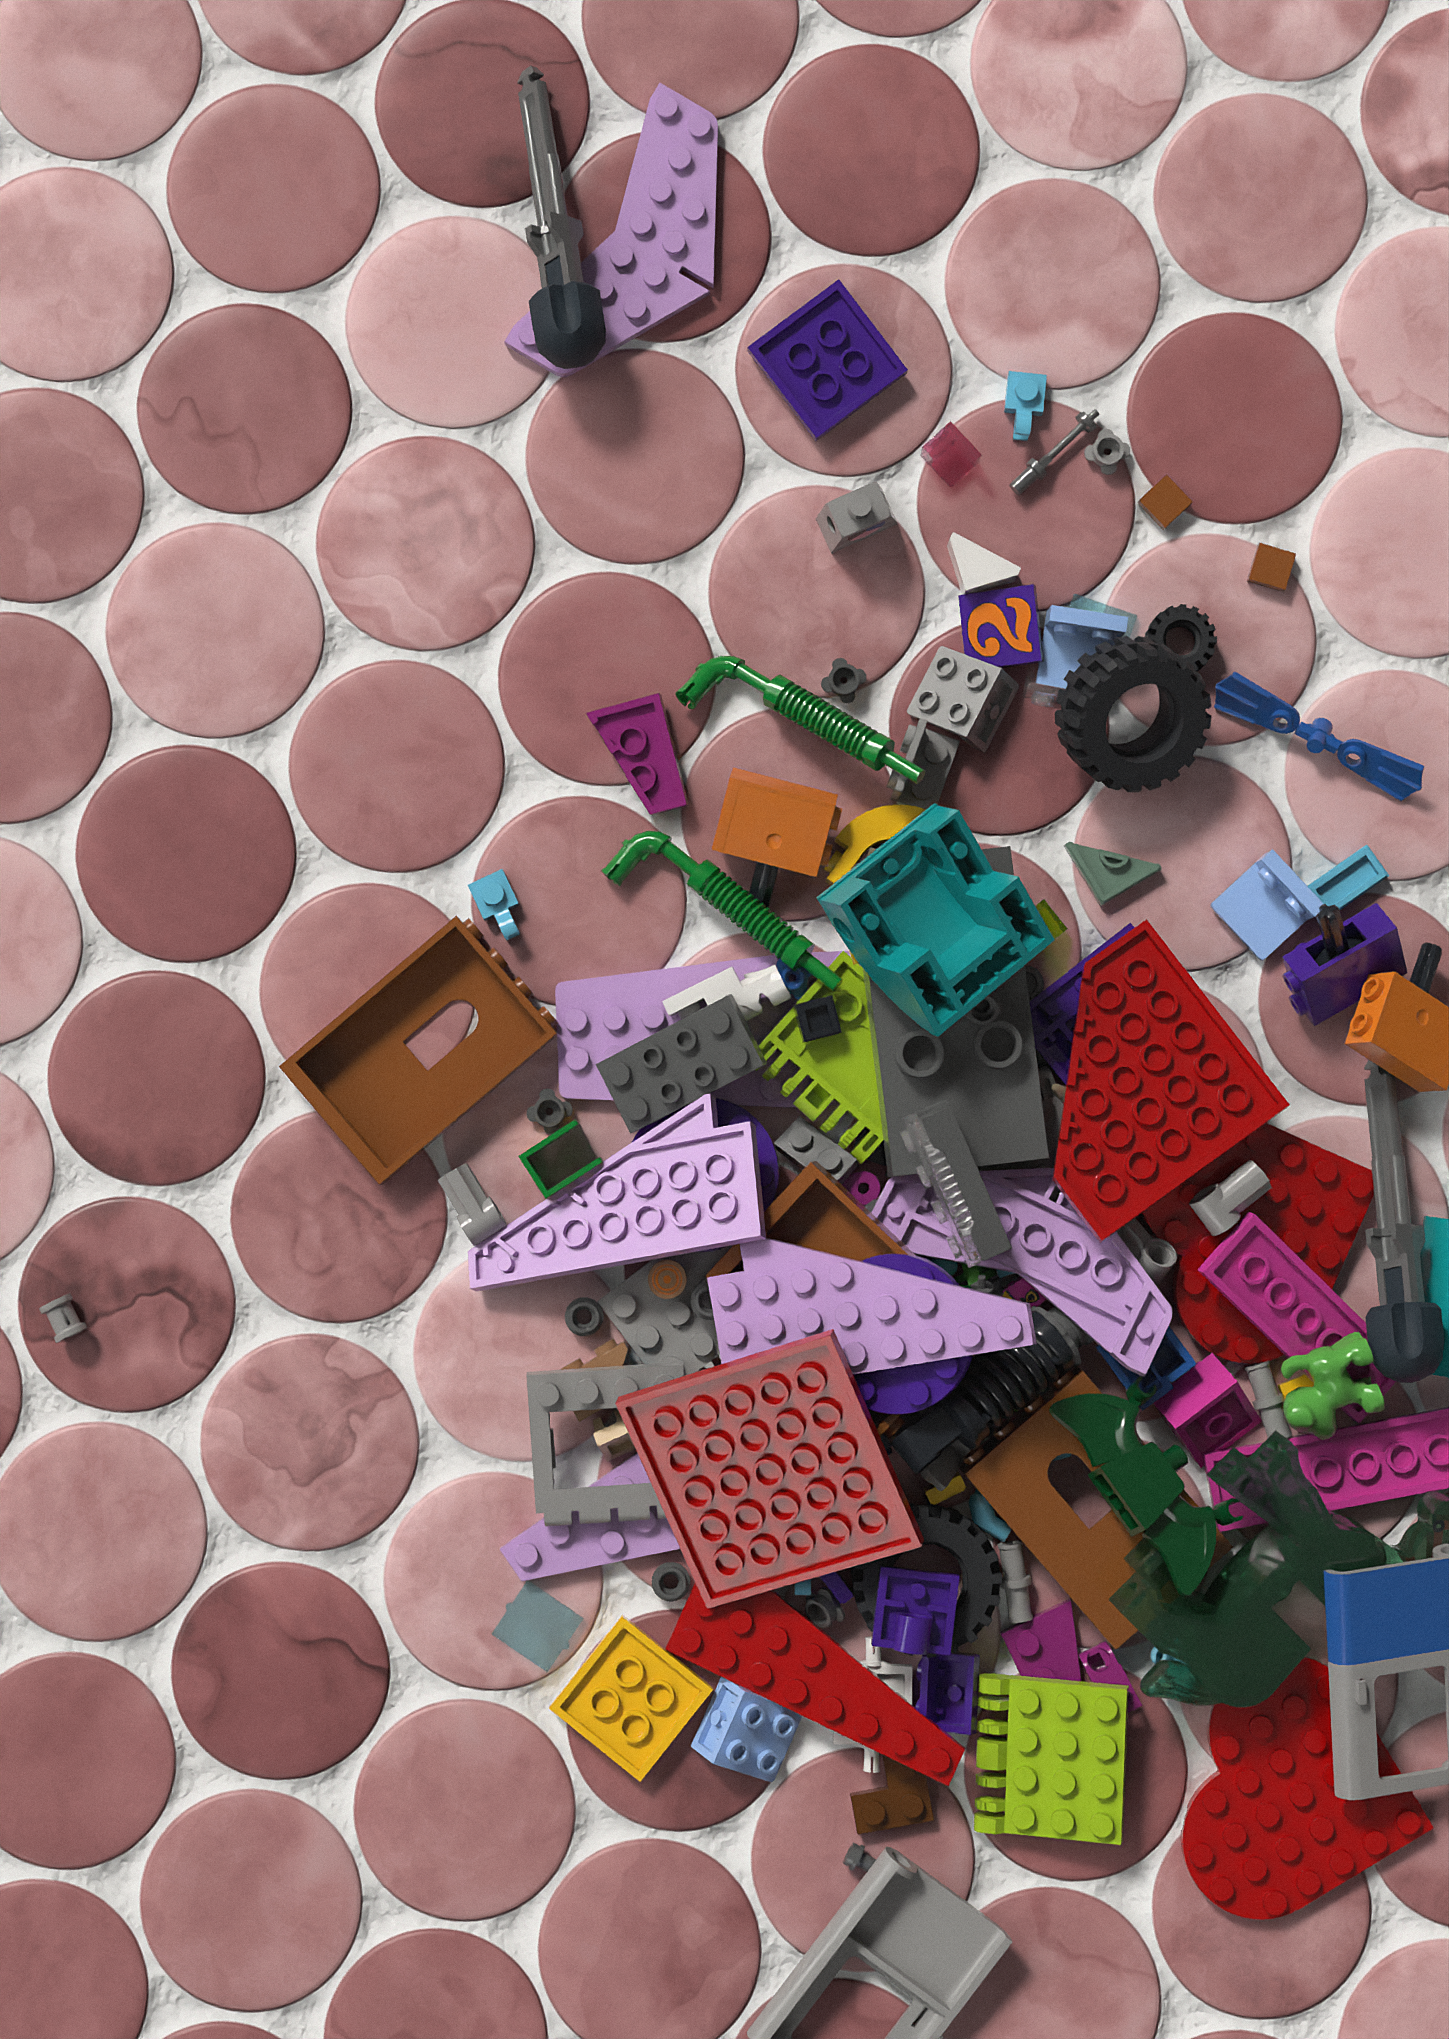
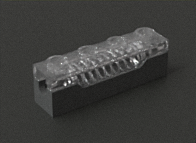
M943 1099L916 1111V1113L902 1117L906 1129L901 1131L900 1135L909 1154L916 1151L922 1165L915 1167L924 1189L932 1187L937 1200L931 1202V1206L939 1223L947 1222L952 1235L946 1237V1240L954 1258L962 1257L967 1266L971 1267L982 1260L985 1261L1012 1249L949 1103Z

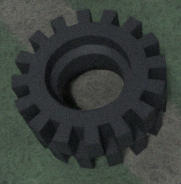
M1180 604L1178 607L1170 606L1153 619L1148 626L1145 637L1150 638L1155 643L1160 642L1166 645V635L1169 630L1175 627L1188 629L1194 636V648L1189 654L1180 656L1193 665L1194 670L1198 672L1214 654V645L1217 643V636H1214L1213 633L1216 630L1214 624H1209L1208 619L1210 617L1206 613L1201 615L1197 607L1186 608L1187 604Z

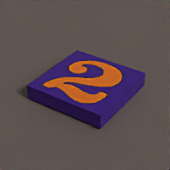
M1034 584L958 595L965 655L999 668L1044 662L1037 592Z

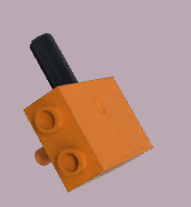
M733 767L712 850L756 861L749 894L754 895V899H759L760 904L764 903L765 908H769L779 868L817 877L819 866H828L833 844L826 843L829 829L837 831L843 809L836 807L838 794Z
M1428 942L1421 945L1410 981L1396 972L1368 974L1345 1041V1045L1419 1092L1446 1091L1449 1085V1007L1429 994L1442 955V948Z

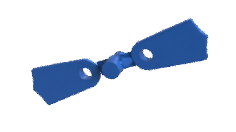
M1233 672L1229 677L1216 684L1215 709L1277 733L1288 734L1295 731L1294 734L1308 741L1307 749L1310 752L1320 753L1323 749L1333 754L1337 752V757L1342 765L1399 801H1403L1410 794L1422 789L1423 765L1358 739H1349L1342 742L1331 734L1333 725L1328 719L1317 718L1312 724H1306L1302 721L1300 723V714L1293 706L1237 672ZM1276 718H1284L1288 723H1280ZM1349 754H1356L1360 759H1352L1349 757Z

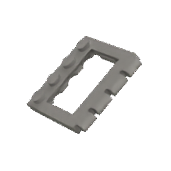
M683 1362L527 1372L536 1514L544 1513L545 1527L572 1525V1511H579L580 1524L611 1522L612 1508H618L619 1522L650 1520L649 1506H657L658 1519H665V1513L651 1483L554 1489L553 1468H556L554 1431L553 1428H550L549 1412L617 1408L615 1402L619 1396L684 1376Z

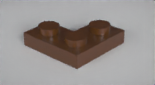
M883 1754L888 1786L850 1793L857 1835L934 1821L926 1775Z

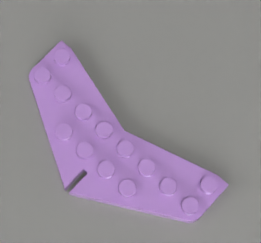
M661 83L658 84L649 100L615 231L581 262L584 283H588L600 290L606 328V343L591 363L710 295L709 290L681 274L682 270L712 288L714 286L718 123L711 112ZM530 311L513 326L504 341L505 346L560 377L571 376L586 367L563 369L556 367L543 357L535 343Z
M1054 1168L979 1171L1012 1249L985 1261L977 1253L970 1235L961 1236L956 1231L958 1226L954 1225V1223L959 1219L968 1217V1210L959 1216L950 1217L951 1213L966 1208L964 1202L954 1208H947L948 1204L962 1200L961 1194L949 1200H943L947 1194L959 1191L957 1185L946 1191H939L941 1187L955 1182L954 1178L951 1177L946 1181L936 1183L938 1178L949 1175L951 1172L935 1175L923 1173L893 1176L887 1181L871 1213L915 1255L1018 1273L1126 1369L1143 1377L1146 1375L1171 1322L1172 1308L1117 1232L1099 1243L1062 1192L1056 1203L1049 1200L1056 1186L1052 1180Z

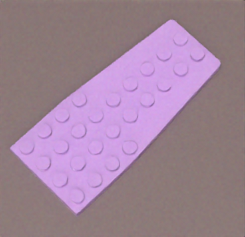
M842 951L812 952L811 954L828 967ZM844 951L851 957L850 951ZM775 955L558 983L555 988L556 1020L558 1022L559 1092L561 1096L567 1099L613 1100L596 1064L681 1020L678 1013L669 1016L662 1001L730 967L734 968L741 981L745 979L744 974L776 965L779 959ZM794 974L789 975V980L794 982L796 976ZM813 975L810 976L806 987L809 989L817 978ZM764 994L761 995L760 1004L763 1006V1013L746 1021L758 1045L789 1012L793 1005L797 1003L799 999H796L793 994H790L791 999L776 1006ZM705 1000L699 1002L701 1009L708 1006ZM776 1049L767 1059L766 1065L712 1092L711 1095L739 1106L796 1107L793 1105V1102L813 1080L806 1076L789 1096H783L780 1093L783 1084L789 1078H792L799 1068L788 1059L774 1079L765 1080L762 1077L763 1073L781 1054ZM833 1099L828 1106H839V1104Z

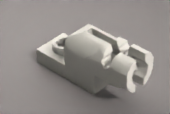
M776 965L744 974L745 979L741 981L734 968L730 967L662 1001L669 1016L678 1013L680 1019H683L701 1009L699 1002L705 1000L707 1005H710L732 994L743 1017L747 1021L763 1013V1006L760 1004L762 994L768 997L774 1006L791 999V995Z

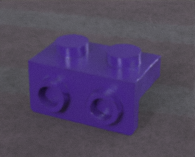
M955 1652L950 1654V1656L936 1654V1657L932 1658L922 1655V1659L918 1663L917 1679L921 1684L920 1698L915 1708L928 1719L935 1722L945 1732L965 1735L977 1733L980 1655Z

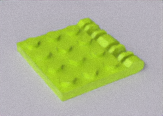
M842 951L828 966L829 969L843 979L840 986L835 991H832L817 979L796 1003L799 1004L832 995L842 1033L802 1043L794 1007H792L758 1046L766 1061L776 1049L781 1052L763 1073L762 1077L765 1080L774 1079L788 1059L799 1068L795 1075L783 1084L780 1091L783 1096H789L806 1076L813 1080L793 1102V1105L811 1121L816 1120L833 1099L839 1104L819 1127L825 1133L832 1130L838 1124L839 1119L846 1111L857 1120L840 1137L838 1145L843 1149L848 1147L864 1128L869 1130L849 1153L862 1164L884 1139L863 968L859 964L853 965L851 957Z
M995 1673L980 1674L979 1692L991 1694V1696L983 1695L979 1697L978 1706L985 1710L1009 1711L1008 1721L994 1719L978 1721L977 1730L979 1732L993 1735L1008 1734V1738L989 1736L977 1738L976 1767L994 1771L1006 1770V1774L980 1772L976 1774V1783L982 1787H1006L1005 1798L991 1796L975 1798V1807L983 1811L974 1813V1831L986 1834L1008 1833L1121 1845L1124 1828L1129 1686ZM1007 1694H1009V1697H1004V1696H992V1695H1007Z

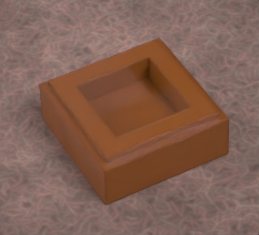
M1166 474L1137 503L1164 530L1193 501Z
M1259 543L1247 582L1284 592L1296 553Z

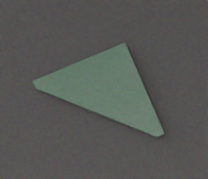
M1068 842L1064 845V848L1100 906L1162 869L1158 863L1155 864L1102 849H1095L1073 842Z

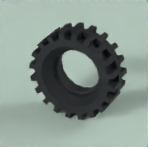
M930 1502L927 1505H914V1503L909 1504L924 1538L922 1545L934 1544L947 1549L958 1560L962 1570L963 1587L956 1603L951 1646L952 1654L958 1652V1647L968 1641L972 1644L977 1640V1634L984 1626L988 1627L993 1620L991 1618L995 1607L999 1606L1001 1599L999 1591L1000 1583H1002V1574L999 1569V1559L987 1536L978 1525L962 1515L958 1510L952 1507L946 1508L937 1504L933 1505ZM904 1552L853 1566L851 1569L854 1598L858 1610L871 1632L873 1631L880 1565L894 1566L896 1560ZM929 1653L926 1656L927 1658L936 1657V1654Z

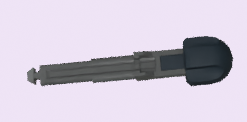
M530 65L522 71L517 83L523 85L518 96L537 226L531 224L525 228L527 243L537 257L542 287L529 300L531 321L539 353L556 367L563 369L578 368L594 361L606 343L600 290L583 281L578 243L584 235L582 221L568 216L546 82L539 80L544 74L537 67Z
M1368 1060L1364 1070H1370L1371 1074L1368 1079H1364L1372 1153L1371 1167L1377 1228L1365 1229L1367 1246L1376 1262L1380 1306L1371 1307L1365 1317L1367 1340L1373 1355V1365L1385 1377L1397 1382L1413 1383L1433 1374L1443 1359L1444 1331L1442 1312L1436 1303H1428L1424 1300L1420 1252L1425 1243L1424 1226L1411 1224L1395 1076L1388 1074L1386 1070Z

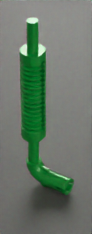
M718 656L704 664L700 663L695 668L696 672L676 691L675 695L679 702L686 706L690 701L688 708L693 710L715 684L719 685L724 678L733 680L738 678L764 693L763 702L765 706L775 712H780V715L785 716L799 726H803L809 732L815 733L816 736L838 747V749L846 754H850L851 757L856 758L858 761H862L863 764L873 770L879 771L886 765L916 784L920 783L925 776L924 769L893 752L895 748L894 740L882 733H878L877 730L872 729L858 719H854L848 713L842 712L836 706L830 705L829 702L807 691V689L801 688L800 685L795 684V682L783 675H778L770 680L745 665L744 659L735 656Z
M645 831L634 835L629 840L625 839L622 842L623 847L607 866L601 870L608 879L613 880V883L620 887L641 860L645 862L651 853L656 855L662 854L690 876L687 881L689 888L699 896H702L705 901L708 900L710 905H713L716 910L719 909L720 913L724 914L726 918H730L732 923L736 922L737 927H741L744 932L747 931L749 936H752L755 941L758 940V943L764 945L766 950L769 949L770 953L775 954L777 959L781 958L782 962L791 970L796 971L802 966L832 991H835L843 981L841 977L811 954L815 947L814 943L804 935H799V931H793L794 927L788 926L786 921L782 922L781 917H777L775 912L771 913L770 908H765L764 903L760 904L759 899H754V895L749 894L747 890H743V887L738 885L736 881H732L730 876L726 877V873L721 872V869L707 859L699 865L671 842L672 837L662 832Z

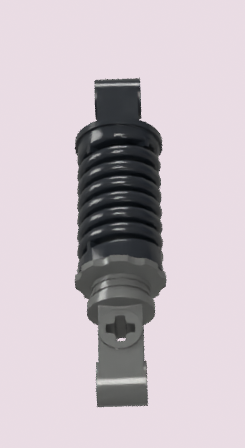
M1054 1305L1049 1311L1041 1307H1031L1037 1344L980 1353V1355L972 1357L970 1366L959 1385L947 1397L933 1405V1410L906 1428L890 1444L916 1475L933 1463L944 1450L957 1440L967 1448L975 1450L990 1435L989 1426L999 1428L1003 1423L1002 1418L1010 1419L1014 1415V1409L1021 1410L1025 1407V1400H1034L1037 1396L1036 1391H1045L1048 1387V1381L1056 1382L1059 1379L1058 1370L1067 1372L1073 1367L1079 1366L1081 1359L1078 1348L1083 1345H1089L1094 1340Z

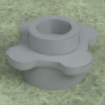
M1103 429L1098 433L1096 442L1086 447L1084 456L1086 460L1094 461L1098 464L1103 474L1111 475L1115 473L1116 465L1120 460L1129 456L1130 447L1127 443H1123L1118 436L1114 435L1112 430ZM1110 449L1111 454L1105 455L1104 450Z

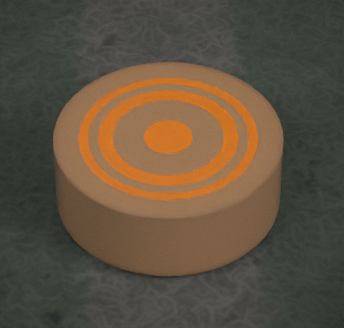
M661 1260L654 1264L649 1271V1288L660 1298H674L681 1294L686 1286V1272L674 1260Z

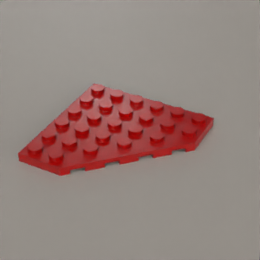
M1147 919L1085 962L1083 966L1052 1179L1099 1243H1101L1290 1105Z

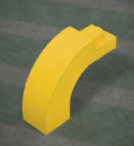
M887 805L867 811L849 822L834 841L846 849L843 854L836 851L831 857L828 866L824 868V870L830 873L825 882L829 885L834 884L851 870V867L858 862L860 857L870 847L888 841L926 809L911 805Z

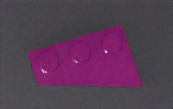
M660 693L586 713L650 815L689 806Z
M1070 1599L1034 1615L1030 1621L1017 1623L1000 1631L1020 1676L1081 1681Z

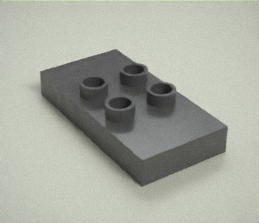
M1010 846L982 849L994 871L1014 875ZM1025 965L995 989L1000 996L1002 1009L999 1016L993 1022L985 1025L974 1024L964 1015L938 1037L926 1031L905 1014L863 969L888 1177L933 1172L937 1168L947 1166L946 1160L936 1165L928 1166L929 1162L944 1157V1155L940 1151L931 1157H924L928 1152H923L920 1145L928 1138L916 1111L943 1099L949 1103L976 1166L1049 1158ZM983 999L975 1007L979 1009L987 1006L988 1001Z

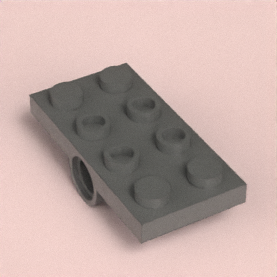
M730 994L597 1063L596 1066L631 1134L693 1103L703 1095L711 1094L719 1088L766 1065L767 1062L733 995Z

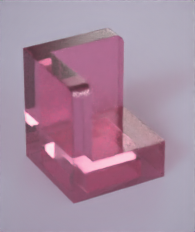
M951 421L922 447L920 454L949 487L955 486L979 463L982 456Z

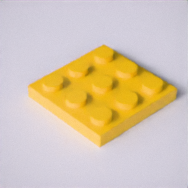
M622 1614L551 1703L549 1709L641 1782L713 1691V1687Z

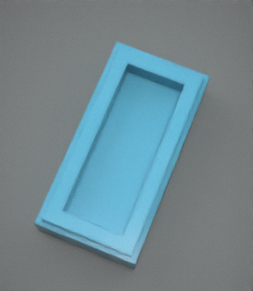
M1365 845L1310 883L1308 888L1323 904L1327 906L1336 905L1341 910L1383 881L1389 874L1369 846Z

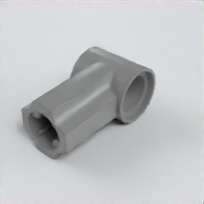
M1248 1160L1219 1184L1214 1183L1198 1192L1190 1200L1189 1205L1211 1235L1216 1236L1227 1231L1237 1223L1241 1217L1239 1213L1270 1190L1272 1186L1265 1173L1253 1161Z
M467 1163L438 1179V1182L458 1213L456 1217L460 1226L473 1246L484 1241L507 1225L498 1207L490 1196L487 1198Z
M1134 1218L1116 1232L1154 1284L1158 1286L1176 1262V1251L1167 1241L1153 1238L1140 1222Z

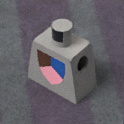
M877 481L829 501L816 517V521L831 554L897 525L895 516Z

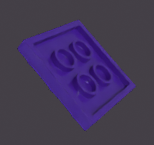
M839 279L747 347L748 353L815 441L827 434L908 372V369Z

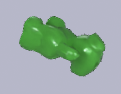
M1359 1332L1348 1334L1332 1346L1318 1347L1312 1349L1307 1355H1295L1283 1362L1281 1372L1284 1378L1289 1379L1298 1370H1307L1314 1381V1386L1297 1387L1286 1395L1283 1411L1286 1421L1291 1428L1299 1432L1310 1433L1320 1440H1324L1335 1435L1337 1430L1335 1410L1351 1403H1358L1367 1413L1385 1410L1383 1395L1377 1383L1372 1384L1371 1377L1352 1379L1346 1369L1350 1362L1357 1366H1366L1374 1361L1366 1338H1363Z

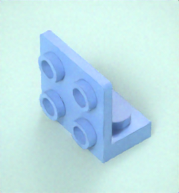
M1051 605L1046 611L1042 637L1044 662L1038 663L1035 685L1038 688L1057 691L1060 689L1065 690L1068 683L1063 679L1069 670L1075 672L1081 665L1077 660L1085 653L1089 656L1096 653L1095 646L1105 641L1110 645H1115L1114 640L1126 633L1128 617Z
M1272 849L1265 853L1211 903L1210 907L1259 960H1264L1305 921L1315 917L1320 912L1319 907L1323 903Z
M721 1677L691 1747L712 1764L773 1782L802 1715Z

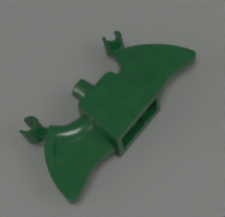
M1143 1376L1138 1377L1127 1388L1126 1395L1129 1401L1108 1394L1088 1393L1075 1395L1053 1403L1049 1407V1413L1080 1441L1092 1467L1102 1465L1089 1473L1088 1477L1131 1537L1144 1531L1142 1536L1163 1557L1177 1592L1183 1597L1190 1595L1199 1585L1210 1566L1216 1544V1522L1222 1526H1227L1242 1520L1243 1516L1234 1517L1229 1512V1506L1240 1501L1236 1498H1231L1216 1504L1214 1509H1212L1210 1506L1194 1507L1179 1495L1184 1490L1185 1485L1176 1472L1189 1463L1185 1452L1179 1446L1172 1445L1162 1453L1154 1442L1143 1445L1137 1433L1136 1424L1141 1414L1139 1406L1149 1401L1157 1391L1155 1384L1146 1393L1140 1389L1139 1383Z

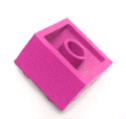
M1213 1353L1202 1361L1197 1362L1194 1367L1172 1383L1174 1387L1172 1390L1153 1403L1163 1420L1200 1468L1204 1466L1203 1453L1227 1449L1262 1422L1238 1381Z

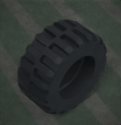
M1128 636L1117 637L1114 640L1115 645H1110L1105 641L1095 646L1096 653L1089 656L1085 653L1077 660L1081 665L1075 672L1069 670L1063 679L1068 684L1065 690L1060 689L1058 691L1056 702L1061 705V710L1055 711V724L1061 728L1057 735L1061 745L1067 749L1066 753L1097 782H1102L1106 787L1117 791L1123 788L1127 792H1140L1142 785L1150 791L1161 787V781L1164 779L1171 782L1179 777L1180 773L1178 770L1184 765L1189 768L1196 760L1193 757L1194 752L1197 748L1203 749L1207 740L1203 735L1204 729L1211 727L1212 716L1206 712V709H1209L1212 705L1210 694L1204 690L1206 687L1204 679L1194 670V666L1160 642L1155 643L1150 638L1141 636L1136 637L1134 640ZM1143 684L1157 685L1160 700L1159 709L1149 729L1140 737L1122 744L1109 743L1106 735V722L1116 700L1133 687Z

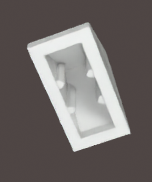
M954 532L947 544L962 595L978 593L1012 583L1021 570L1019 566Z

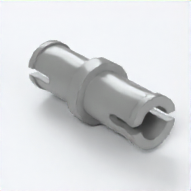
M1266 1361L1246 1366L1245 1370L1247 1371L1256 1399L1252 1402L1254 1409H1259L1267 1434V1441L1274 1442L1292 1436V1433L1289 1430L1281 1404L1284 1402L1283 1394L1278 1393L1269 1366L1270 1362Z
M1020 1540L1005 1541L998 1544L1003 1572L1000 1586L1005 1589L1009 1614L1008 1620L1011 1623H1021L1033 1619L1028 1591L1031 1578L1030 1575L1026 1574L1022 1550L1023 1543Z

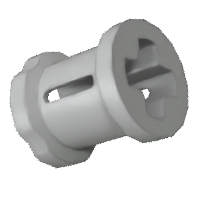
M71 1293L39 1308L41 1314L47 1315L56 1334L54 1337L56 1343L87 1329L86 1324L80 1322L71 1304L73 1299Z

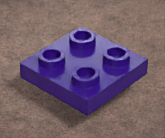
M880 1565L871 1645L892 1648L895 1651L908 1654L928 1655L933 1653L950 1656L960 1576L951 1573Z

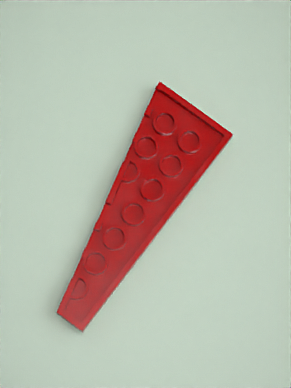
M695 1582L665 1650L947 1786L950 1785L966 1748L907 1702V1699L890 1688L873 1671L856 1660L845 1648L805 1615L803 1616L788 1604L777 1592L770 1590L707 1609Z

